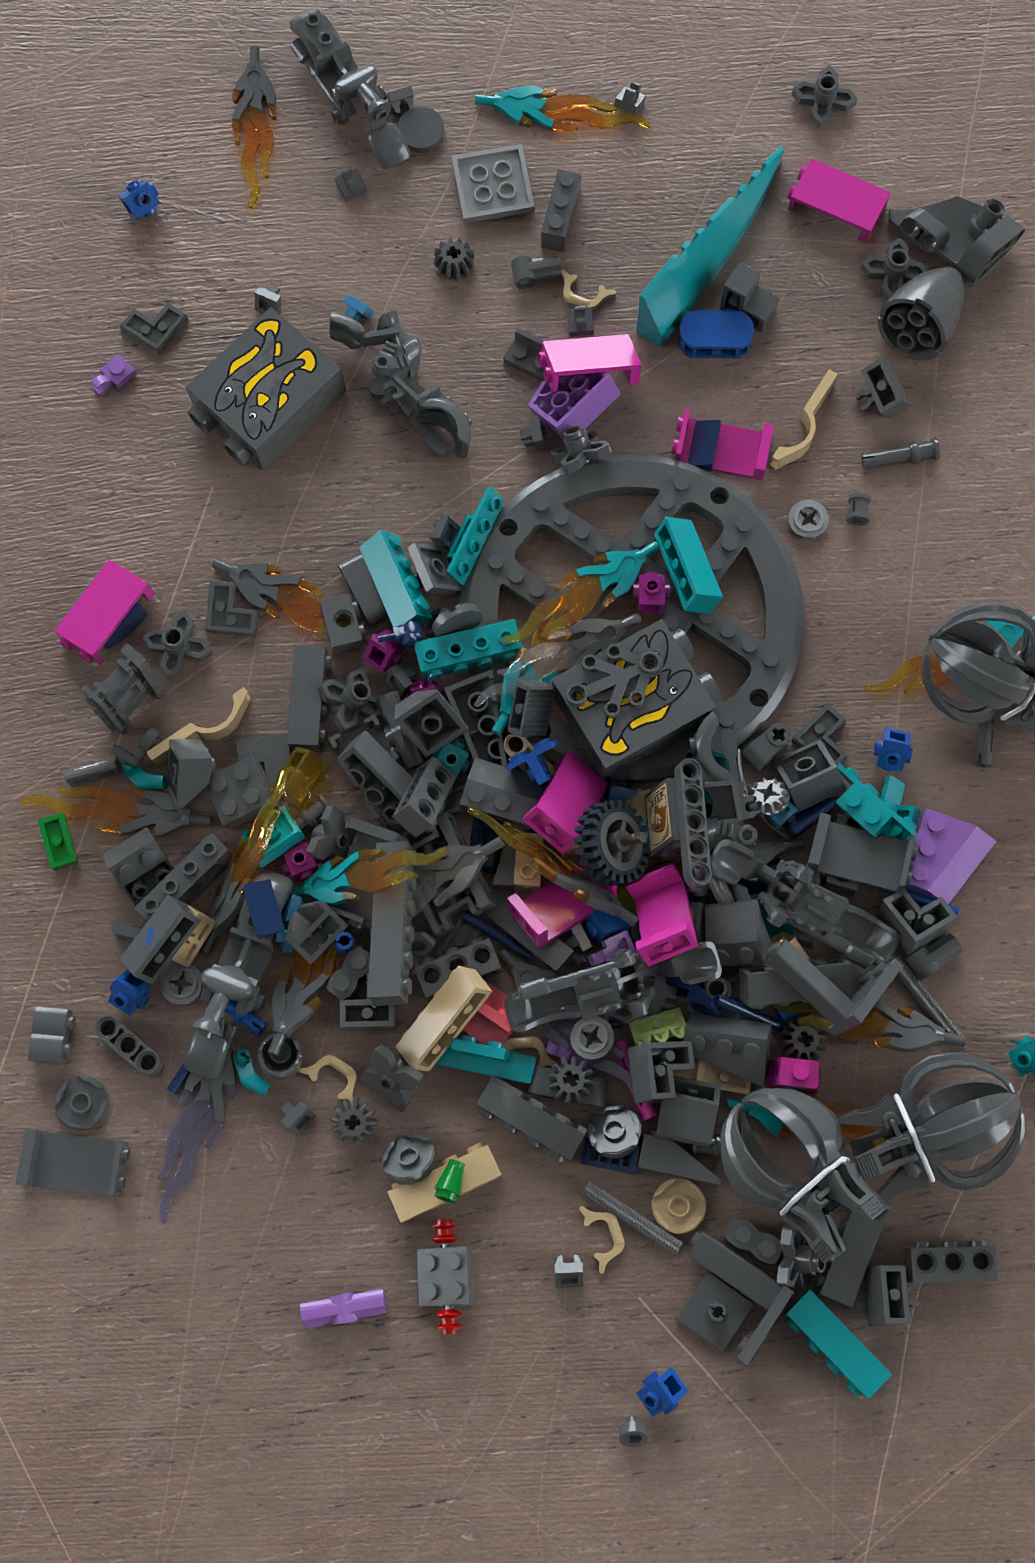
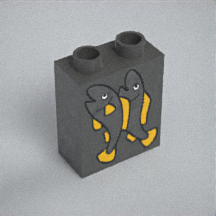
M270 307L186 386L193 404L187 411V414L204 433L208 434L214 428L220 431L226 437L222 442L223 448L237 463L244 465L251 459L258 467L264 470L346 392L342 369Z
M663 619L617 643L622 649L639 655L647 651L656 652L663 660L661 673L649 680L644 693L645 701L642 707L633 708L628 701L630 693L636 689L639 676L629 680L620 703V714L614 719H610L605 715L604 707L610 701L615 686L588 697L586 703L580 707H573L566 700V691L570 685L579 683L587 686L610 675L596 670L586 672L582 668V663L552 678V686L555 688L553 691L554 699L603 781L612 778L697 731L705 717L711 712L715 713L717 708L715 702L722 699L720 690L712 676L708 672L697 676L688 659L693 657L695 653L687 635L680 628L670 632ZM612 649L609 651L610 655L617 656L619 654L618 650ZM606 650L595 655L599 660L624 669L633 666V664L621 659L616 662L608 660ZM587 660L585 664L588 667H592L595 662ZM646 662L645 667L648 669L654 668V664L652 662ZM578 693L572 695V699L575 701L582 698ZM638 695L632 697V701L635 703H639L642 700ZM610 706L607 709L609 713L617 712L615 706Z

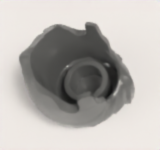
M274 1032L261 1042L258 1049L259 1066L266 1076L284 1080L299 1071L302 1065V1047L300 1042L291 1035L290 1038H285L277 1057L270 1055L267 1052L275 1036Z

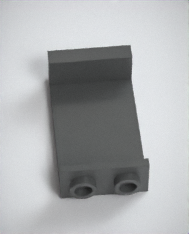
M820 813L807 864L808 868L821 874L897 893H902L905 886H910L913 871L908 870L910 860H916L919 846L914 845L916 836L910 835L908 841L879 834L874 839L865 830L830 822L831 815Z
M352 818L349 828L355 831L356 835L346 859L359 851L363 853L364 861L357 865L349 874L354 888H344L339 891L348 894L347 902L339 905H327L340 917L347 919L348 925L361 930L363 925L369 928L372 927L376 843L407 841V839L399 833Z
M25 1129L16 1184L119 1197L120 1192H123L125 1188L126 1176L123 1175L124 1165L129 1163L131 1149L128 1148V1142L122 1140L114 1141Z

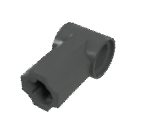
M558 255L538 259L520 256L511 262L515 286L519 289L530 288L539 281L561 278Z
M948 933L927 948L924 946L905 960L921 982L940 970V966L962 953L963 950L957 938Z

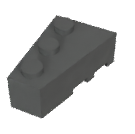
M691 1012L685 1026L684 1041H692L693 1056L764 1087L769 1072L772 1024L720 1016L714 1017Z

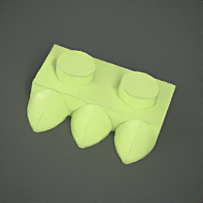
M678 1007L637 1019L628 1025L635 1046L656 1041L667 1042L668 1038L674 1036L683 1039L686 1023Z

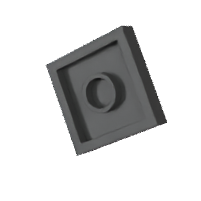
M416 542L407 547L417 570L414 577L419 581L420 589L424 587L428 593L452 596L462 592L461 585L457 584L446 572L451 561L446 557L445 547Z
M707 1271L676 1319L723 1352L754 1304Z

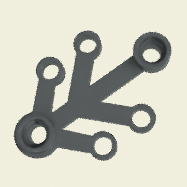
M610 644L606 649L607 659L612 662L621 659L633 664V666L626 669L599 660L595 655H585L582 659V668L586 672L596 670L610 676L587 686L579 683L570 685L566 691L567 702L573 707H580L586 703L588 697L615 686L610 701L605 704L604 713L610 719L617 718L620 714V703L629 680L639 676L636 689L630 693L628 701L633 708L642 707L645 701L644 693L650 678L659 675L663 668V660L656 652L647 651L639 655L622 649L618 644ZM612 649L618 650L619 654L617 656L610 655L609 651ZM593 660L595 664L592 667H588L585 662ZM652 662L654 664V668H646L645 663ZM578 693L582 698L575 701L572 699V695ZM638 695L642 700L639 703H635L632 701V697ZM610 706H615L617 712L609 713L607 709Z

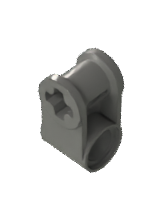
M773 724L761 736L753 740L741 754L761 772L788 746L791 735L790 730L784 724ZM781 734L783 736L782 741L780 739L773 740L774 735L779 736Z

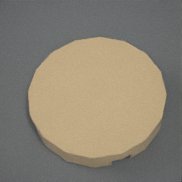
M683 1178L670 1179L662 1183L654 1192L651 1202L652 1214L657 1224L665 1231L674 1234L688 1233L696 1229L704 1220L706 1198L701 1189L692 1181Z

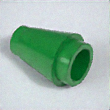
M454 1159L449 1160L434 1187L436 1190L434 1196L437 1199L454 1204L456 1199L460 1198L464 1163Z

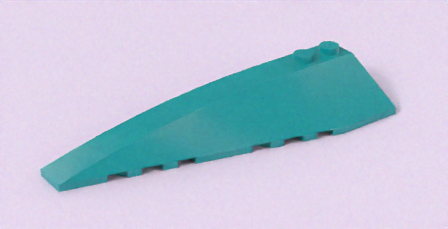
M782 146L763 163L761 173L756 170L751 175L747 186L742 184L738 188L736 197L733 198L731 196L708 219L706 229L700 227L696 231L692 243L687 241L681 247L680 255L674 254L640 294L636 332L658 347H661L665 340L669 342L676 332L675 328L720 273L751 225L782 162L784 152Z

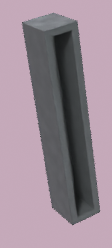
M407 841L376 843L368 998L376 1006L408 1004V995L412 993L409 968L413 967V955L410 952V943L414 941V929L411 926L412 917L415 916V903L412 898L413 891H416L417 887L414 866H417L418 857L416 850Z

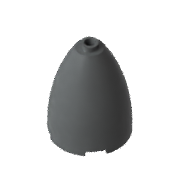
M942 267L926 271L905 283L886 301L880 311L877 322L881 336L891 348L897 346L909 353V359L917 361L930 360L941 353L957 327L963 308L964 284L960 272L952 267Z

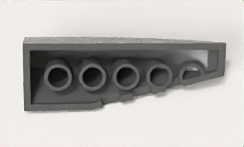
M475 758L459 805L460 809L535 831L522 819L539 802L547 786L543 783L538 785L537 781L532 782L528 774L514 769L507 771L504 766Z

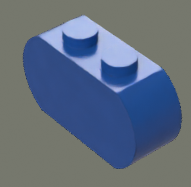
M708 309L691 311L681 321L678 337L679 347L689 358L740 359L747 354L751 347L754 325L750 317L742 311H734L732 309H725L723 311H710Z

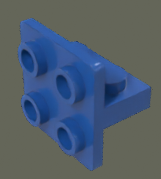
M547 738L533 745V752L528 754L524 750L508 758L510 764L505 766L507 771L527 762L528 767L525 769L532 782L537 781L538 785L548 781L553 775L542 753L559 745L558 740L551 742Z

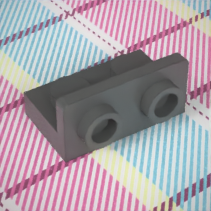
M517 328L515 339L505 354L503 363L540 381H545L544 369L538 363V353L542 352L544 340L536 337L529 330L523 331Z

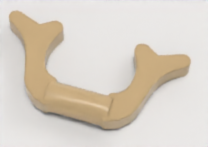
M561 270V278L564 281L563 298L567 303L595 310L606 299L616 297L615 290H607L603 285L599 286V293L594 299L588 300L575 295L571 291V287L577 282V275H569L565 270Z
M536 1037L511 1038L504 1043L503 1048L508 1051L522 1048L537 1049L540 1055L538 1066L552 1067L553 1064L558 1065L557 1062L550 1059L545 1052L542 1041Z
M324 1056L314 1065L299 1069L300 1073L309 1075L310 1079L315 1082L318 1079L320 1070L324 1066L333 1067L348 1079L346 1088L337 1097L339 1099L348 1098L351 1104L353 1103L357 1073L354 1068L336 1056Z
M580 1206L579 1210L585 1217V1226H589L596 1220H604L608 1224L614 1247L607 1253L594 1254V1257L599 1261V1273L603 1274L607 1263L621 1253L624 1248L625 1241L618 1219L612 1213L592 1212L584 1206Z

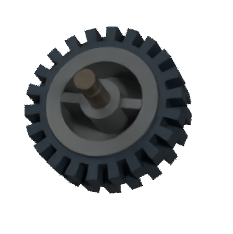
M611 800L590 805L589 808L582 812L584 816H579L577 820L581 825L575 826L574 832L580 834L579 837H574V843L580 844V848L575 849V854H582L583 857L578 860L579 865H587L583 872L586 875H592L590 879L594 882L599 881L598 884L611 886L636 880L639 878L638 874H642L645 870L642 865H647L649 860L643 856L650 854V848L644 847V843H650V839L645 833L648 831L646 825H639L643 818L641 815L635 816L637 810L634 807L629 808L630 804L627 802L622 803V800Z

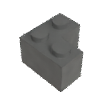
M739 262L724 284L720 310L732 309L744 312L752 320L754 329L762 332L777 309L779 297L775 296L770 290L758 287L760 273L752 266H745Z
M903 889L902 893L896 892L884 899L876 914L881 921L901 935L899 944L908 956L950 932L958 918L942 896L920 909L905 889Z
M367 973V1000H340V1028L343 1031L397 1030V1005L376 1006L368 998L369 973Z
M692 1041L644 1043L628 1048L635 1104L655 1103L676 1098L673 1074L695 1069Z

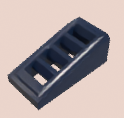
M585 1137L580 1164L631 1175L635 1174L639 1146L629 1155L626 1167L622 1166L624 1157L618 1158L615 1165L611 1164L612 1158L606 1157V1163L600 1162L601 1155L596 1152L595 1161L589 1160L592 1146L588 1137Z

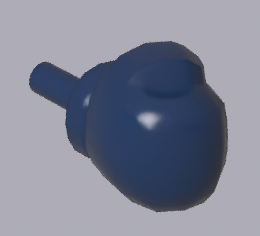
M411 619L403 625L393 627V633L377 636L378 642L395 639L396 645L402 644L403 646L412 647L416 642L423 639L422 626L416 620Z

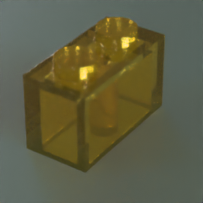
M296 746L269 790L290 807L304 810L311 803L314 793L326 779V774L331 767L311 750Z

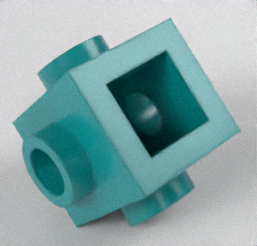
M455 739L435 751L432 755L456 777L459 772L465 773L471 762V759L467 758L469 752L465 751L467 746ZM449 754H454L457 759L455 762L450 763L446 757Z
M1028 1035L1014 1042L1016 1048L1008 1052L1013 1067L1018 1070L1021 1077L1030 1072L1033 1077L1035 1076V1038L1031 1040Z

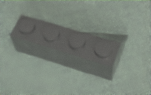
M492 669L444 688L446 700L469 727V730L461 735L472 761L474 762L475 758L504 767L507 766L502 733L498 736L491 731L499 718Z
M365 730L347 745L337 760L354 786L360 787L364 793L363 799L366 804L373 806L379 815L377 820L381 826L387 827L388 830L399 833L402 836H408L411 833L392 816L412 777Z
M492 1076L476 1103L481 1108L478 1113L493 1121L494 1117L503 1121L502 1127L514 1135L518 1131L527 1136L526 1142L540 1149L541 1145L551 1150L549 1156L561 1163L565 1159L571 1162L588 1131L580 1125L578 1128L575 1127L565 1116L556 1112H550L549 1108L533 1098L525 1097L523 1092L495 1076Z

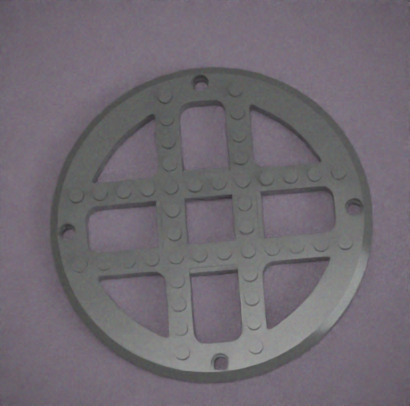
M608 455L600 460H590L581 469L570 474L563 471V468H559L523 489L499 512L462 587L460 604H475L482 614V620L477 627L498 623L501 591H506L553 624L555 628L553 633L530 663L538 676L537 678L546 675L554 669L559 673L576 650L568 642L578 640L584 634L582 632L571 634L569 627L581 620L598 618L613 599L610 593L617 585L609 586L601 594L598 577H589L573 599H569L516 561L517 555L531 537L538 532L549 533L596 566L606 565L605 552L633 551L636 549L640 551L654 541L657 542L654 533L665 517L676 518L682 511L693 510L718 526L721 530V536L706 554L718 585L741 555L746 556L758 582L764 610L763 640L715 608L711 614L684 611L670 573L649 558H646V561L641 566L634 584H638L639 575H644L648 572L665 575V584H670V600H665L664 614H661L657 621L663 619L670 632L680 628L688 635L691 630L747 668L749 677L736 695L728 701L719 700L715 702L717 706L715 714L719 719V726L711 739V750L723 753L720 733L725 729H732L734 731L737 749L750 740L773 715L783 699L796 670L804 633V604L797 570L786 544L766 515L746 495L716 475L685 462L652 455ZM608 496H656L628 535L620 540L609 538L568 510L587 501ZM714 497H721L725 503L716 504L712 499ZM506 528H511L516 533L512 536H505L502 534V531ZM622 635L618 643L626 639V637ZM501 660L493 662V665L486 668H479L478 666L468 668L471 677L492 669L498 711H500L502 684L505 673L510 667L509 662ZM755 696L760 697L764 701V706L756 707L750 702V699ZM550 712V724L547 728L548 738L551 742L558 740L559 745L542 754L554 765L555 762L570 750L600 776L570 724L565 723ZM508 722V724H507L506 727H505V730H506L507 732H508L509 722ZM697 731L613 776L612 779L633 781L634 784L661 782L666 778H675V767L685 759L690 750L689 738L693 737ZM514 737L515 740H517L521 745H523L522 739H520L519 737ZM528 737L534 745L542 741L535 737ZM690 751L687 758L692 759L693 753ZM683 766L685 776L692 774L693 771L690 767Z

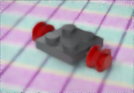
M452 1219L436 1220V1225L430 1226L436 1229V1236L431 1238V1240L436 1244H442L439 1245V1248L417 1249L419 1307L442 1306V1308H445L434 1314L435 1317L440 1318V1325L435 1327V1329H441V1335L458 1334L457 1328L463 1327L457 1324V1317L462 1315V1312L457 1309H451L454 1308L453 1305L474 1304L471 1246L451 1247V1245H448V1243H454L459 1238L453 1235V1228L458 1226V1224H452Z

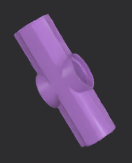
M384 1289L370 1290L354 1294V1292L329 1296L330 1299L300 1304L303 1328L317 1327L333 1323V1325L358 1321V1318L387 1313Z

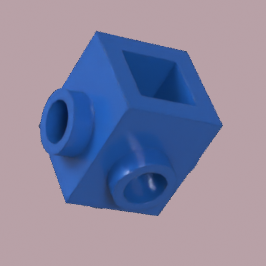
M133 180L126 185L127 190L118 195L130 216L135 219H139L143 215L144 217L151 215L156 211V206L160 204L157 198L159 193L151 182L148 184V182L143 180Z
M885 727L881 741L876 740L873 755L877 756L876 766L886 771L902 772L904 764L910 763L913 749L910 748L911 733Z
M127 969L123 974L116 977L110 985L112 992L108 1002L130 1016L138 1008L142 1010L150 999L148 992L151 984L135 977Z
M671 1367L659 1375L654 1371L642 1380L644 1386L636 1394L651 1416L654 1417L662 1411L667 1415L679 1406L677 1401L688 1390Z

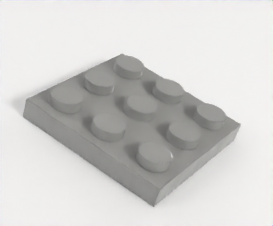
M522 144L451 156L464 224L535 212Z

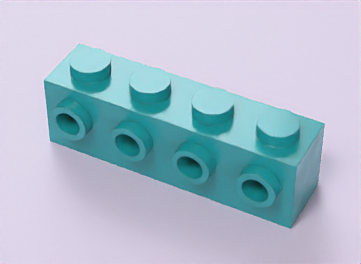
M665 517L654 535L684 611L711 614L723 598V595L692 520Z
M380 530L359 548L393 627L403 625L411 619L416 620L423 626L432 619L429 611V604L419 588L420 583L414 577L410 568L411 563L401 547L402 542L396 534Z
M515 619L418 641L414 644L422 679L428 678V680L439 679L443 677V674L451 672L453 674H461L468 671V668L476 666L486 668L493 665V662L501 660L511 662L517 660L518 656H522V644Z
M806 1289L783 1313L788 1318L785 1321L788 1327L796 1334L801 1332L808 1339L805 1344L816 1355L820 1352L828 1360L825 1365L837 1377L840 1374L845 1377L849 1382L846 1387L857 1398L862 1395L869 1400L892 1376L879 1360L810 1289Z

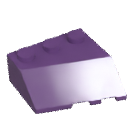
M607 372L559 376L557 392H552L549 382L542 381L528 407L555 436L563 441V432L566 429L576 425L582 426L583 430L586 429L621 393L611 375Z
M926 808L920 815L916 828L919 838L915 841L914 845L919 846L916 860H910L908 870L913 871L910 886H905L904 889L935 900L942 896L946 903L949 904L997 841L978 826Z

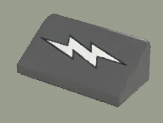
M113 756L69 768L65 772L64 779L70 786L74 787L119 775L121 769L118 758Z

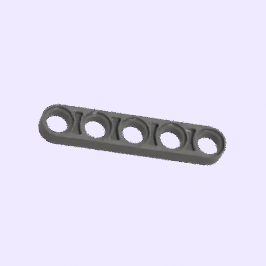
M687 758L675 767L674 777L683 877L688 886L697 889L710 881L712 872L702 769L696 760ZM683 766H688L692 769L693 778L685 776ZM686 791L694 794L696 798L694 804L688 802L685 798ZM688 817H693L697 820V829H692L688 825ZM691 842L696 843L700 847V855H695L691 852ZM694 868L701 871L703 875L701 882L694 879L692 875Z

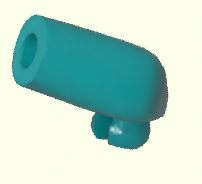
M122 761L123 773L139 789L155 790L166 788L167 779L165 775L149 774L141 766L134 767Z
M239 1049L235 1053L233 1061L241 1085L255 1093L266 1096L271 1084L256 1074L250 1052L247 1049Z

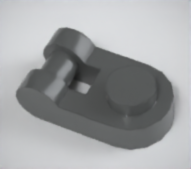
M115 919L111 924V929L115 936L120 940L132 943L144 927L141 926L140 929L130 927L123 919Z

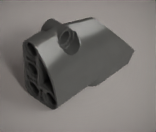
M955 196L924 207L889 210V223L925 252H935L973 284L980 281L996 266L1025 231V228L1009 215L1002 217L1005 212V206L994 198L987 199L983 206Z

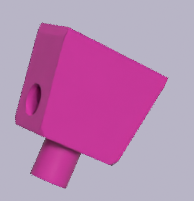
M786 1057L770 1060L767 1088L791 1089L799 1092L819 1094L820 1062Z

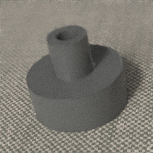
M628 1416L626 1422L619 1426V1441L621 1444L628 1447H637L647 1442V1427L644 1423L639 1422L636 1416Z

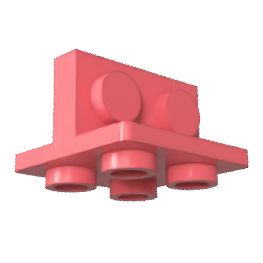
M485 981L493 992L462 1031L471 1037L477 1038V1041L484 1045H487L488 1040L504 1044L514 1031L510 1027L504 1007V1001L508 996Z

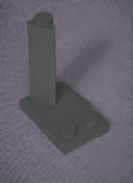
M786 939L781 944L775 942L766 952L769 956L766 962L831 1022L827 1031L834 1037L860 1024L903 967L896 959L887 964L881 962L873 972L868 970L859 979L861 985L849 999Z
M697 1231L689 1244L693 1247L689 1257L768 1310L751 1338L749 1339L745 1336L736 1350L740 1354L738 1360L749 1368L792 1300L794 1292L785 1285H778L777 1281L705 1232Z

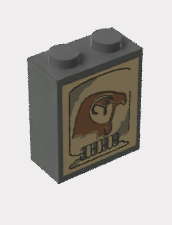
M666 778L645 795L648 837L650 839V856L661 857V860H673L681 853L675 778ZM686 791L685 798L688 802L694 804L693 793ZM688 817V825L692 829H697L696 819Z

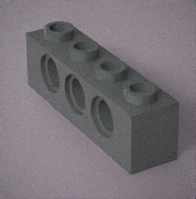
M209 833L135 909L148 921L167 895L190 905L227 869L229 862L233 863L236 858L212 833Z

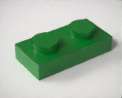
M61 812L37 820L51 869L55 871L79 863L65 814Z

